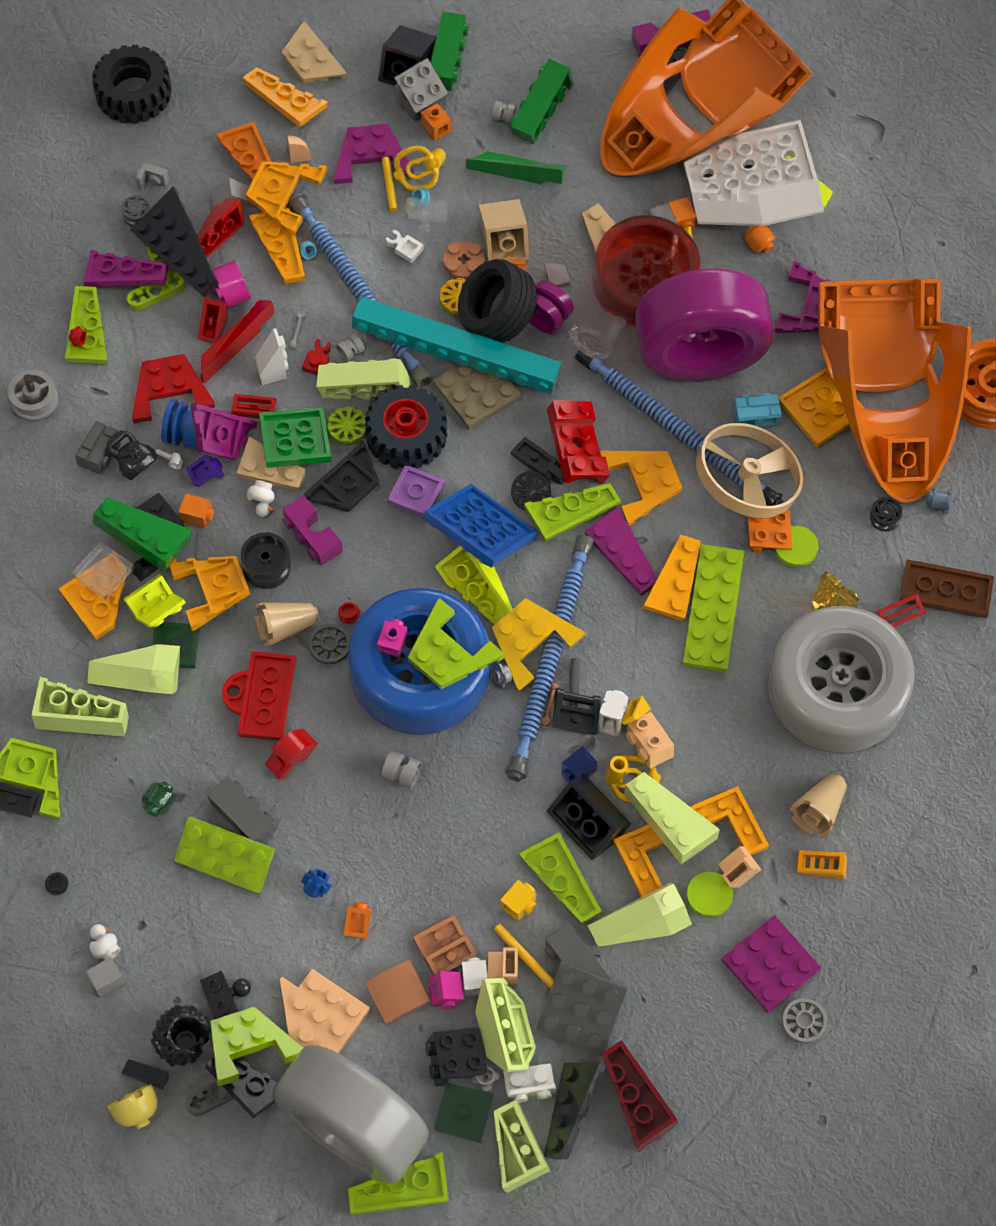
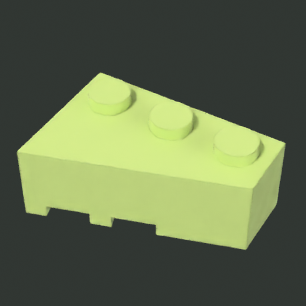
M515 1100L495 1110L494 1118L499 1148L502 1189L508 1193L550 1172V1169L518 1102Z

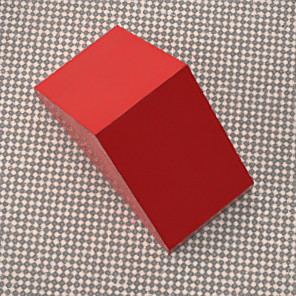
M204 298L198 339L215 343L221 338L228 320L225 302Z

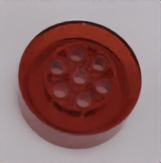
M639 215L616 223L604 234L596 251L592 280L598 302L617 321L636 327V307L649 289L663 281L662 278H670L680 273L700 269L701 261L697 245L685 229L663 217ZM637 257V258H640L641 260L637 261V260H635V259H633V258ZM654 261H660V262H662V263H661V264H657V263H655ZM620 272H627L628 275H623ZM641 275H647L649 278H643ZM629 289H634L637 292H630Z

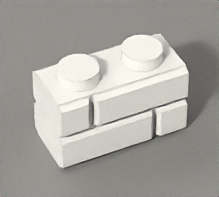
M619 690L606 691L599 714L598 730L600 732L616 737L620 736L623 727L622 720L628 705V697Z

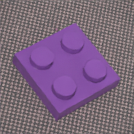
M404 466L387 500L388 504L422 517L425 510L435 505L445 485V480L411 466Z

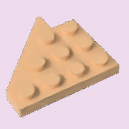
M314 969L309 972L299 987L284 977L280 979L288 1033L303 1048L308 1045H319L339 1054L370 1011L369 1006Z

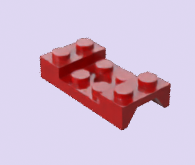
M553 400L547 408V413L564 483L569 484L579 478H597L599 484H604L610 476L606 456H601L593 427L596 417L592 401ZM572 441L578 442V443L580 444L581 448H579V447H577L575 444H573Z

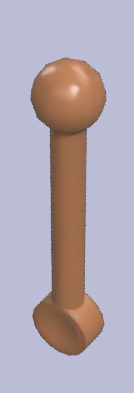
M555 682L551 684V693L545 717L541 719V724L544 727L550 724L549 715L556 688H559V685Z

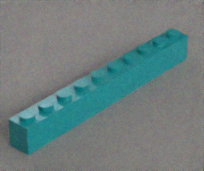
M360 298L352 316V329L360 333H368L379 339H386L400 346H407L416 349L418 352L434 355L439 359H447L456 362L458 365L468 366L479 372L495 375L500 379L511 380L519 385L535 388L540 392L552 394L560 374L562 362L367 298Z

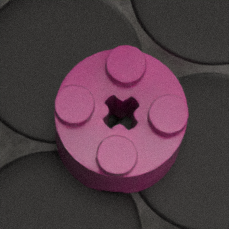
M236 260L213 269L219 282L215 289L221 302L226 303V309L251 299Z

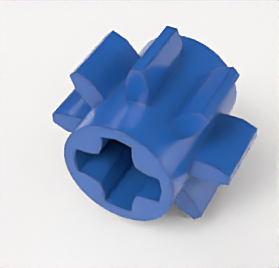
M310 869L301 880L305 884L303 891L312 898L323 897L331 887V884L327 882L329 880L328 874L321 869H314V871Z

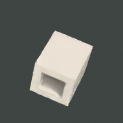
M470 958L466 962H462L465 996L479 995L482 980L487 979L486 960Z

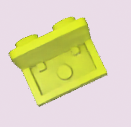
M160 574L123 599L135 619L149 628L161 625L165 617L178 613L186 603L182 597L171 591Z

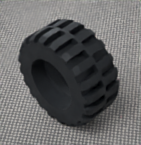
M123 45L120 49L116 50L114 48L110 50L108 55L104 54L101 57V61H98L95 65V70L92 73V83L96 100L102 112L109 115L111 119L116 121L119 119L122 123H127L128 121L132 122V124H137L138 121L143 120V122L149 121L150 117L155 118L159 115V111H163L167 107L166 103L170 101L172 92L168 66H166L165 60L159 57V54L154 50L150 51V48L145 46L140 48L138 45H132V47ZM136 77L148 81L145 86L134 91H123L116 88L120 82L128 78Z

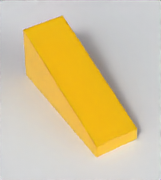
M643 696L630 700L622 720L623 725L635 721L651 711Z

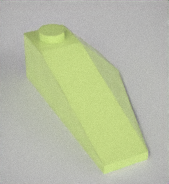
M668 883L587 926L599 947L670 936L692 925L674 883Z

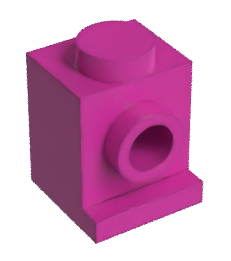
M398 619L384 622L380 638L377 642V651L400 657L407 635V627L403 626L404 622ZM389 632L396 633L397 635L395 637H390L388 634Z

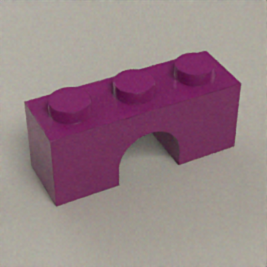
M304 495L282 509L284 525L287 529H292L295 532L296 540L300 545L304 544L307 547V552L313 561L317 560L322 566L343 552L342 542L330 527L320 532H314L309 529L313 523L318 521L317 512Z

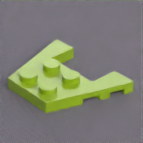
M439 598L408 656V661L440 689H443L466 678L468 674L478 669L486 668L488 664L496 660L497 662L502 660L505 653L489 641L474 656L470 655L440 629L455 615V611Z
M11 738L0 752V782L44 792L39 815L59 820L60 806L56 749Z
M255 1007L210 1021L218 1087L239 1080V1072L232 1062L233 1059L275 1046L286 1064L292 1062L303 1049L301 1045Z

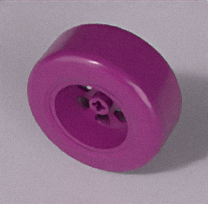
M705 268L674 275L649 289L639 301L635 311V324L641 358L650 370L669 379L707 381L733 375L759 361L767 353L773 342L774 329L766 290L754 277L737 270Z

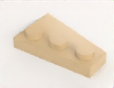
M599 203L582 213V220L593 244L601 270L635 249V245Z
M251 437L248 439L237 471V477L252 481L261 480L271 483L273 486L300 492L306 474L305 469L299 465L266 468L263 444Z

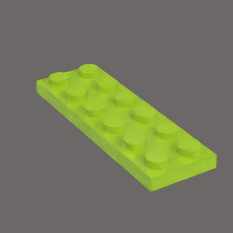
M701 544L683 666L727 673L744 550Z

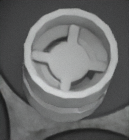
M391 750L383 765L381 777L392 782L398 780L400 785L412 789L419 776L422 761L413 757L406 759L404 754Z

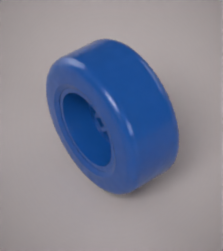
M411 588L391 593L371 605L354 627L348 648L350 678L354 693L362 707L372 718L392 730L418 735L447 730L466 719L479 705L486 692L490 678V664L486 668L478 669L468 674L466 678L440 689L433 682L422 684L421 678L424 674L408 661L412 648H407L403 644L401 654L405 656L402 664L397 665L390 664V654L377 651V642L385 621L390 622L391 619H398L404 622L403 626L407 627L405 641L418 638L437 600L440 598L455 611V615L440 629L470 655L474 656L489 642L488 635L476 613L462 600L451 594L429 588ZM389 632L388 635L390 637H395L397 634ZM405 671L410 672L414 676L411 684L400 681L397 677Z

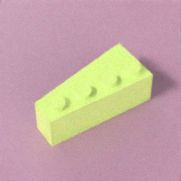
M401 359L369 360L367 362L350 361L340 364L328 363L319 365L316 387L323 398L351 399L352 396H356L359 399L370 401L371 397H376L380 393L384 395L386 389H397V386L400 385L409 387V385H412V380Z
M43 677L39 679L31 715L35 729L125 737L129 719L126 703L101 695L94 696L82 689L68 688L66 684L59 682L57 684L52 683Z
M645 772L626 784L624 795L681 865L718 839L719 828Z

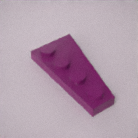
M619 507L585 531V535L594 540L593 545L640 596L653 587L657 577Z

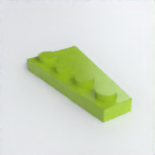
M75 286L69 332L71 329L80 326L81 329L86 330L87 337L83 346L78 345L74 347L71 341H69L68 333L65 360L70 363L108 364L96 287Z
M560 832L519 853V856L582 925L603 914Z
M443 1152L409 1166L402 1178L396 1183L385 1184L372 1179L349 1188L351 1215L449 1203Z

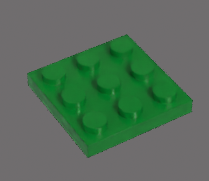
M323 407L259 413L266 468L331 462Z

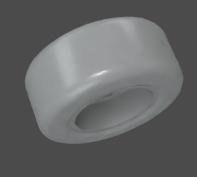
M830 606L816 609L794 621L786 629L776 645L768 675L770 702L781 724L801 742L827 752H857L881 742L900 723L913 691L914 664L904 639L893 626L881 617L869 611L849 606ZM839 656L854 661L849 666L843 665L839 661ZM827 657L832 666L828 670H823L817 667L815 663L819 659ZM865 668L869 673L870 680H858L855 671ZM811 679H824L826 687L816 691L812 686ZM854 688L866 694L858 702H855L849 694ZM831 693H837L842 696V703L827 698Z
M319 1045L304 1047L273 1089L275 1104L300 1130L335 1157L378 1182L385 1184L398 1182L427 1142L428 1128L425 1122L406 1101L371 1073L326 1047Z

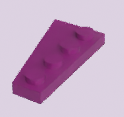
M91 250L83 283L87 287L166 285L169 268L167 263L146 259L137 261L129 256L120 258L115 257L112 253L104 255L98 254V251Z

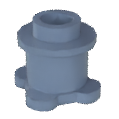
M934 488L933 492L929 491L926 504L930 505V509H943V514H947L950 507L952 489H949L948 493L937 491V488Z

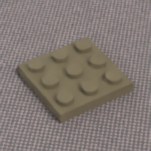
M458 365L433 380V385L468 430L522 399V394L511 380L500 379L495 375L479 372L468 366Z

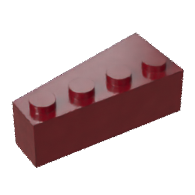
M620 1040L604 1051L602 1056L636 1146L640 1152L679 1123L629 1049Z

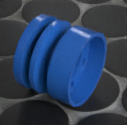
M171 399L162 420V442L166 444L172 442L173 445L178 446L183 439L184 447L198 450L191 407L188 411L187 402L182 401L179 404L178 400Z

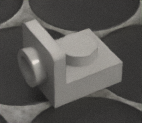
M144 162L141 169L137 170L135 180L137 181L138 189L143 190L147 181L156 186L166 187L169 177L167 169Z

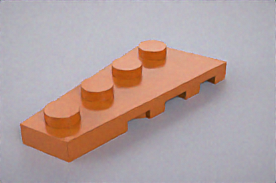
M255 122L216 134L217 140L251 182L262 161L271 162Z

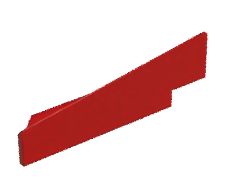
M258 300L246 316H243L201 355L202 383L205 384L261 332L260 327L274 315V307L271 300Z

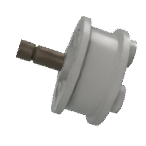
M36 369L26 370L17 374L9 384L8 396L12 408L22 419L38 421L50 416L55 411L58 405V393L53 379L47 373Z

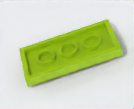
M190 816L187 818L174 861L260 893L275 848Z

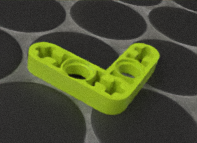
M147 247L149 260L165 263L161 258L158 259V256ZM171 268L168 271L166 285H147L132 290L127 295L128 305L134 311L148 308L182 292L185 286L184 280ZM172 276L174 281L178 283V285L175 286L174 284H171L170 278ZM155 288L161 290L159 295H152L150 292ZM137 298L140 302L137 303L134 299Z

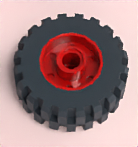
M400 385L397 386V389H386L384 395L378 394L375 397V402L372 401L370 403L368 412L365 415L368 447L372 450L375 458L380 457V462L385 465L391 464V468L398 469V467L411 466L418 469L422 467L423 463L430 464L433 462V456L437 458L441 454V449L446 444L447 416L441 401H437V397L433 393L428 394L427 390L422 387L419 390L413 385H409V387Z

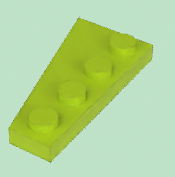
M609 483L583 489V491L577 493H566L560 497L544 498L542 501L534 503L532 501L524 503V508L546 542L620 505L621 500Z

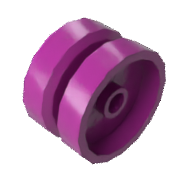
M541 280L535 285L537 300L529 323L539 331L546 334H554L562 326L563 321L567 320L573 313L574 305L563 289L554 283Z

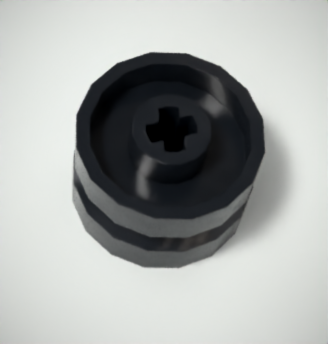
M263 532L251 536L244 542L241 549V562L247 581L255 587L270 589L281 585L288 578L291 571L289 548L285 540L277 534Z

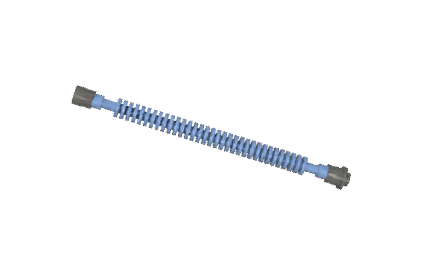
M294 193L291 195L287 203L288 207L294 210L296 214L301 215L302 220L309 224L308 232L322 249L323 253H325L358 302L361 297L379 302L324 224L314 219V214L311 211L312 208L308 204L305 194ZM386 340L397 357L405 359L408 363L407 367L410 370V374L419 387H424L432 381L433 377L426 367L422 366L418 359H414L411 355L412 348L400 346L395 342Z
M578 535L576 538L572 559L574 564L572 569H568L554 612L556 616L569 623L584 576L581 568L585 564L587 556L590 555L594 540L586 535ZM556 631L545 642L518 733L521 742L519 747L516 748L514 756L511 757L509 766L505 768L508 778L513 781L519 782L521 779L527 778L526 770L529 763L528 747L530 742H534L536 739L540 720L542 719L564 644V640Z

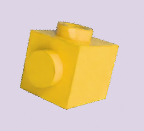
M517 880L501 898L500 908L518 922L525 913L529 915L536 907L535 889L526 882L523 884Z

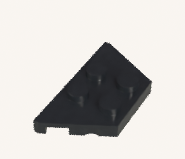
M362 441L303 494L307 500L349 512L379 485V479L374 471L365 443Z

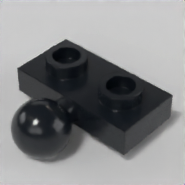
M222 970L200 980L215 1019L239 1012L233 997H246L251 991L250 982L244 978L237 979L232 987L229 988Z

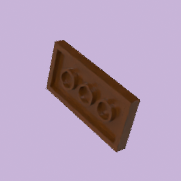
M907 559L899 601L918 593L924 607L987 619L994 576ZM914 599V600L909 601V602H907V603H908V604H916V601H915V599Z

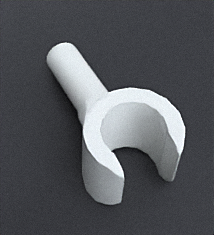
M159 449L156 450L157 455L170 460L169 466L177 470L181 468L183 460L178 453L168 454Z

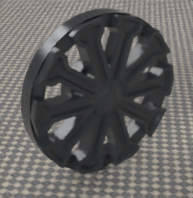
M533 471L519 474L511 486L512 500L522 510H525L524 503L529 501L534 503L536 499L542 501L543 498L540 495H545L549 498L552 494L548 479L543 474ZM531 476H535V477H536L533 483H532ZM523 477H526L527 483L522 479ZM539 479L543 480V483L537 485ZM516 483H520L523 487L516 486ZM543 487H547V491H546V490H539V489H541V488H543ZM515 491L522 492L519 495H515ZM525 498L523 503L519 502L520 499Z

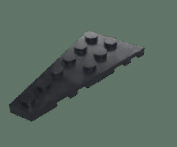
M172 186L130 230L205 298L219 282L199 242L200 240L194 226L185 211L184 204L179 198V193Z

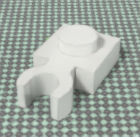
M396 230L392 231V236L396 238L395 240L386 238L387 246L395 248V253L410 263H413L424 250V244L409 235L402 238L401 234Z

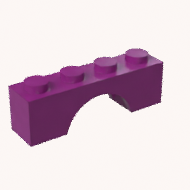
M708 9L691 13L704 22L711 18ZM652 22L632 28V42L638 57L641 56L649 42L660 29ZM692 40L682 43L676 48L689 47Z

